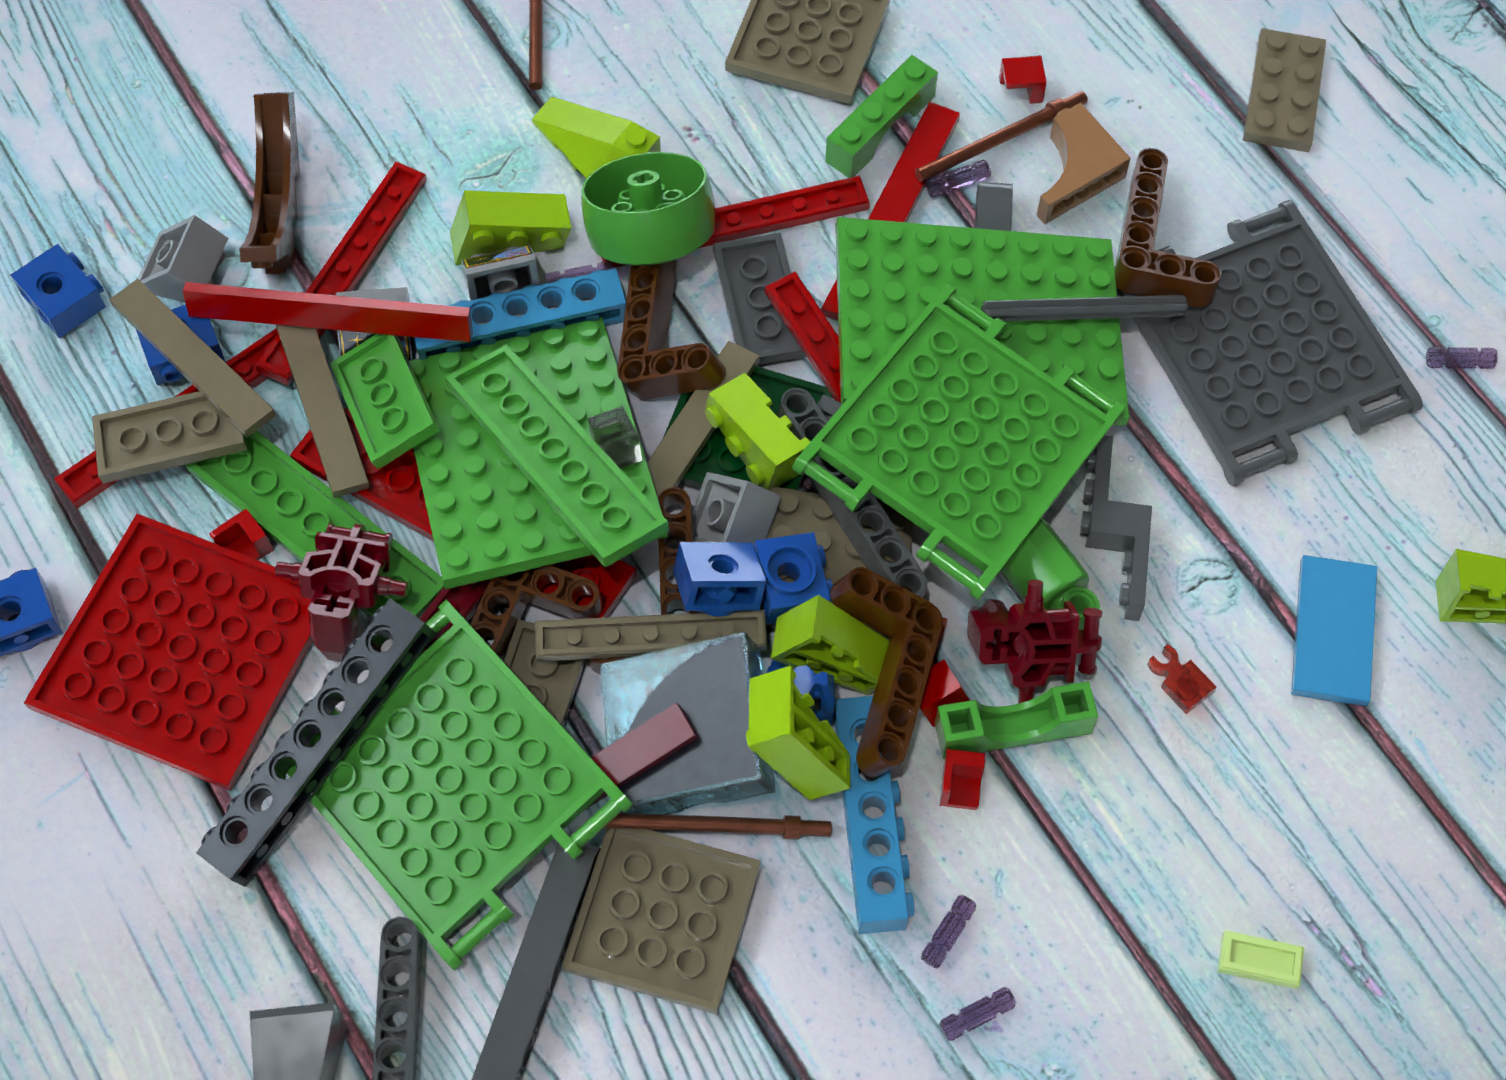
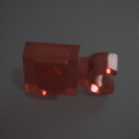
M1167 644L1163 648L1162 654L1169 662L1166 664L1160 663L1152 656L1147 665L1152 673L1166 678L1162 682L1161 688L1187 715L1211 696L1217 686L1191 659L1182 666L1178 661L1177 651Z

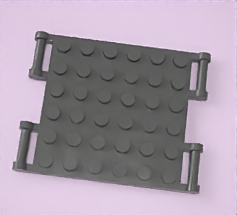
M1292 200L1279 203L1278 208L1241 221L1237 219L1227 224V231L1232 241L1236 243L1196 257L1197 259L1213 262L1221 270V278L1210 305L1202 308L1188 306L1183 316L1132 317L1221 464L1225 478L1231 486L1243 482L1246 476L1278 463L1288 464L1297 460L1298 452L1289 435L1345 412L1349 418L1351 429L1355 434L1360 435L1369 431L1372 425L1404 412L1414 413L1423 407L1420 394ZM1282 220L1288 222L1254 236L1250 234ZM1171 246L1159 249V251L1176 254ZM1116 287L1117 293H1118V295H1119L1120 297H1124V296H1141V295L1126 293V292L1121 291L1120 289H1118V288ZM1396 391L1401 396V399L1366 413L1361 408L1364 404ZM1272 441L1277 449L1240 464L1235 456Z

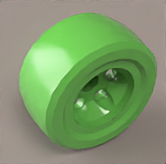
M651 152L623 157L607 163L592 172L584 181L581 189L583 221L591 248L597 255L612 262L633 266L670 262L694 252L706 243L714 232L715 203L707 172L698 160L686 155L669 152Z

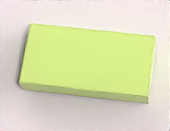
M1225 930L1222 934L1217 972L1298 989L1301 983L1305 947Z

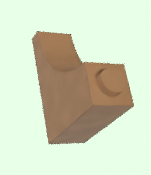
M1082 103L1070 109L1065 108L1061 110L1053 119L1050 139L1060 153L1063 173L1059 180L1040 196L1037 216L1044 225L1126 178L1131 158Z

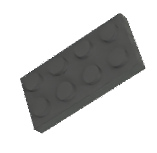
M781 232L713 244V254L734 343L758 354L760 358L758 365L806 357L764 293L765 286L791 274Z

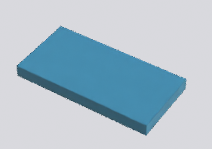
M1308 555L1302 556L1299 572L1291 695L1368 706L1371 697L1377 566Z

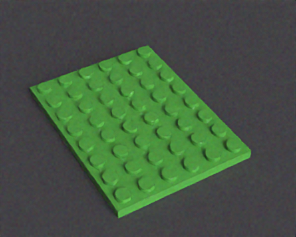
M838 217L835 224L841 406L947 283L957 289L956 293L980 310L983 302L987 300L1117 297L1112 240ZM947 305L950 309H952L953 311H955L956 313H958L959 315H961L962 317H964L965 319H967L972 324H974L975 326H977L985 332V330L982 329L980 326H978L977 324H975L974 322H972L971 320L957 312L955 309ZM1119 318L1004 321L1007 323V326L997 341L1053 379L1068 364L1076 370L1075 374L1099 391L1114 401L1119 399L1127 404L1125 411L1114 425L1125 426L1127 424L1129 410ZM1065 386V387H1067L1069 390H1071L1072 392H1074L1075 394H1077L1078 396H1080L1081 398H1083L1084 400H1086L1087 402H1089L1090 404H1092L1094 407H1096L1097 409H1099V410L1102 411L1103 413L1107 414V413L1104 412L1102 409H1100L1099 407H1097L1096 405H1094L1093 403H1091L1090 401H1088L1087 399H1085L1084 397H1082L1081 395H1079L1077 392H1075L1074 390H1072V389L1069 388L1068 386Z
M602 317L596 321H583L566 325L565 328L548 329L530 333L531 335L526 337H512L496 341L495 344H481L461 349V351L455 353L446 352L428 356L424 360L415 359L409 361L440 429L439 432L413 447L445 589L593 555L446 385L445 377L505 344L511 348L662 514L625 390L617 374V364ZM667 532L656 539L668 537Z

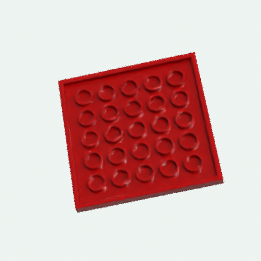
M137 513L25 699L24 704L30 710L231 791L313 641L308 615L311 599L301 595L299 582L292 581L290 578L275 576V567Z

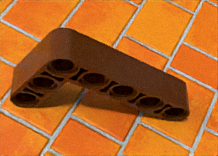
M1156 148L1143 149L1138 154L1129 188L1115 265L1116 287L1126 293L1141 296L1184 295L1188 306L1206 307L1212 303L1221 278L1219 267L1207 260L1153 249L1168 157L1164 152Z
M676 260L655 265H631L617 374L619 379L639 399L647 400L694 392L695 390H707L718 386L725 378L726 367L707 345L695 343L667 348L677 265Z
M677 487L665 489L658 497L662 514L668 521L669 526L668 537L658 539L661 615H667L674 609L685 610L677 584H672L667 580L674 574L673 569L678 549H671L666 544L672 539L692 542L690 497L686 491ZM674 504L683 508L678 514H670L665 511L668 506ZM686 611L687 613H695V611ZM685 654L683 656L658 655L643 658L617 657L604 660L596 658L588 659L590 668L600 675L671 673L696 654Z
M551 565L523 571L524 575L518 581H508L509 575L492 578L470 625L482 639L487 637L494 638V642L490 647L502 660L511 641L517 621L521 619L527 603L572 619L598 618L603 612L604 603L595 582ZM548 583L559 584L553 593H542V589ZM583 595H592L594 597L588 605L579 606L576 604V601ZM498 605H509V609L504 614H493V610Z
M856 567L833 584L830 596L835 606L855 619L890 637L856 754V761L860 770L867 776L879 777L901 764L906 757L942 629L943 618L940 610L931 602L870 569Z

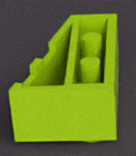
M464 190L450 229L455 265L462 264V259L470 258L473 255L503 251L512 246L530 245L534 253L562 249L571 231L565 194Z
M743 373L708 394L705 415L714 428L719 427L726 437L725 442L729 451L735 457L739 456L744 462L747 475L752 483L770 490L773 487L783 485L799 475L792 469V466L810 441L806 437L799 440L789 430L792 426L789 418L786 415L778 418L769 407L772 405V400L746 373Z
M1455 549L1435 581L1439 620L1444 622L1506 624V558Z
M817 595L777 617L771 659L788 666L791 665L794 668L808 665L815 674H820L822 671L834 675V683L867 695L875 691L889 640L822 596Z
M791 665L750 678L749 729L746 731L748 747L808 800L850 789V754L827 719L819 721L810 708L815 703L809 693L802 695L794 684L797 674Z

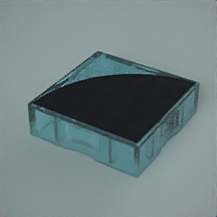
M746 632L600 664L606 746L611 745L676 702L682 707L699 737L619 788L633 803V806L625 813L674 814L700 804L727 803L776 792L773 769L748 747L746 740V731L749 729L750 678L762 675L760 648Z

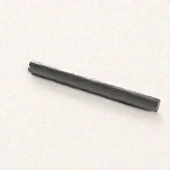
M1184 295L987 300L981 306V310L993 319L998 317L1003 321L1183 316L1188 309L1187 300Z

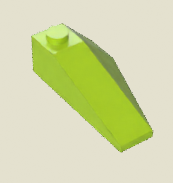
M552 96L532 118V123L556 149H560L569 159V164L576 171L579 170L586 179L592 172L614 160L641 153L661 152L660 136L637 123Z

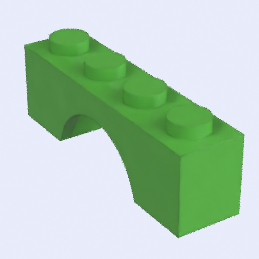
M911 55L826 138L825 162L846 177H855L873 159L881 139L892 124L907 113L915 117L935 97L938 71L914 55Z
M1087 681L1051 687L1047 692L1032 700L1009 706H986L980 704L977 700L941 705L937 708L934 724L942 759H944L947 749L980 753L1092 734L1099 716L1090 682Z

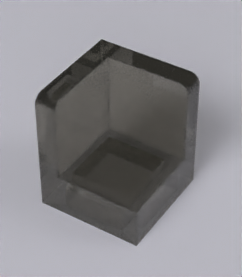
M623 406L588 418L591 437L620 469L642 461L639 436Z

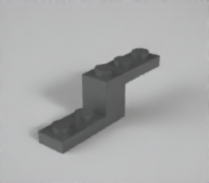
M1105 435L1086 460V469H1092V477L1085 480L1083 501H1089V511H1083L1080 533L1086 534V548L1124 552L1122 572H1128L1127 583L1121 584L1119 605L1125 606L1124 619L1139 621L1145 607L1152 506L1108 500L1113 436Z

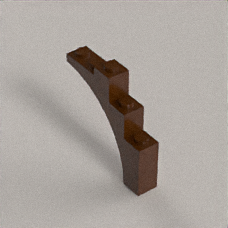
M294 92L254 94L256 133L255 192L249 231L239 251L240 263L251 262V268H265V274L286 273V267H291L295 264L292 222L298 219L295 177L300 175Z

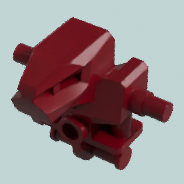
M329 523L326 533L318 532L315 536L316 551L307 552L302 563L295 562L292 564L280 561L276 563L275 576L290 578L292 581L299 582L301 595L311 599L308 607L311 637L317 649L327 660L341 662L347 653L348 647L357 638L359 629L358 608L374 607L380 595L388 597L390 595L407 596L408 582L396 581L390 577L382 576V572H388L391 567L390 549L393 539L392 533L366 531L363 524L357 523L352 529L334 526V524Z
M1036 579L1028 581L1027 596H1025L1024 603L1013 604L1009 611L1004 602L989 599L981 608L975 605L968 612L967 635L978 659L983 664H1005V671L1011 683L1019 689L1018 704L1034 699V691L1037 689V686H1044L1049 676L1063 675L1067 683H1073L1076 654H1081V662L1078 665L1079 672L1083 674L1096 673L1097 651L1102 647V637L1099 635L1102 611L1097 608L1084 609V629L1079 630L1080 617L1072 602L1064 601L1063 609H1045L1044 598L1042 597L1043 582Z

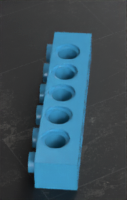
M616 268L596 270L588 275L574 278L565 277L552 283L538 286L529 285L516 291L493 293L488 297L471 301L461 300L453 305H448L470 308L473 329L471 342L414 338L419 359L424 360L428 356L446 352L455 353L461 351V349L481 344H495L499 340L518 336L526 337L530 336V333L548 329L565 328L566 325L583 321H596L601 317L605 327L623 323L626 301ZM586 298L592 299V300H590V301H582L583 299H586ZM550 306H558L554 309H548ZM515 314H523L522 316L518 317L513 316ZM483 321H489V322L486 323V324H479L480 322H483Z
M873 696L835 699L833 716L835 733L850 754V789L843 790L842 796L858 934L906 930L908 917H914L912 892L905 893L904 879L909 878L907 854L900 855L899 841L905 840L904 823L902 817L895 816L894 804H900L898 780L891 781L889 770L875 781H865L859 775L862 771L856 761L859 743L855 738L863 733ZM868 807H876L884 815L874 819L866 816L863 811ZM873 844H881L887 848L888 853L883 856H875L869 852L868 847ZM884 881L892 886L893 891L888 894H879L873 889L872 885L876 882Z

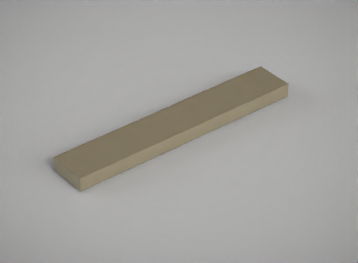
M138 278L109 299L112 306L247 438L276 416L274 409Z
M275 325L333 498L368 489V479L316 328Z
M730 341L726 343L718 355L719 360L726 367L725 378L714 388L694 391L647 462L657 498L665 489L678 487L716 429L710 424L705 415L708 394L743 373L750 377L760 362L758 354Z
M765 610L736 611L729 616L688 613L535 621L537 661L698 654L711 646L742 636L743 651H761L767 648Z

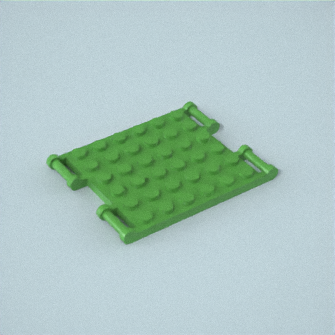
M947 283L802 451L794 462L792 469L800 475L805 473L845 501L844 506L852 512L858 509L869 492L930 534L918 550L916 557L925 563L929 560L970 589L969 594L980 600L1107 432L1117 422L1125 411L1127 404L1119 399L1114 401L1077 376L1075 374L1076 370L1068 364L1064 366L1055 379L997 341L1007 326L1006 322L998 317L993 319L956 293L957 289ZM947 305H949L950 307H952L953 309H955L957 312H959L960 314H962L963 316H965L966 318H968L969 320H971L972 322H974L975 324H977L978 326H980L982 329L985 330V332H984L983 330H981L980 328H978L977 326H975L974 324H972L970 321H968V320L965 319L964 317H962L961 315H959L958 313H956L955 311H953L952 309H950ZM1065 386H1068L1069 388L1077 392L1079 395H1081L1082 397H1084L1085 399H1087L1088 401L1102 409L1107 414L1103 413L1102 411L1094 407L1092 404H1090L1089 402H1087L1086 400H1084L1083 398H1081ZM817 456L821 457L858 483L855 489L851 488L813 460ZM942 542L984 573L979 578L937 548L938 545Z
M446 599L438 606L440 610L426 624L436 634L450 621L454 625L419 656L393 693L312 798L311 803L405 915L413 921L416 928L442 959L456 971L464 963L463 958L502 921L507 923L515 916L511 908L496 893L507 881L554 838L575 860L583 852L581 848L618 813L628 811L633 806V803ZM337 707L334 708V715L341 713ZM321 732L311 738L310 747H313L320 740ZM297 764L288 768L286 773L290 778L295 774ZM605 791L611 799L574 834L569 836L564 829ZM486 902L492 910L451 947L445 939Z

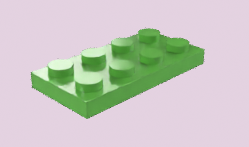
M375 334L330 363L370 461L377 469L382 468L440 431L398 336Z

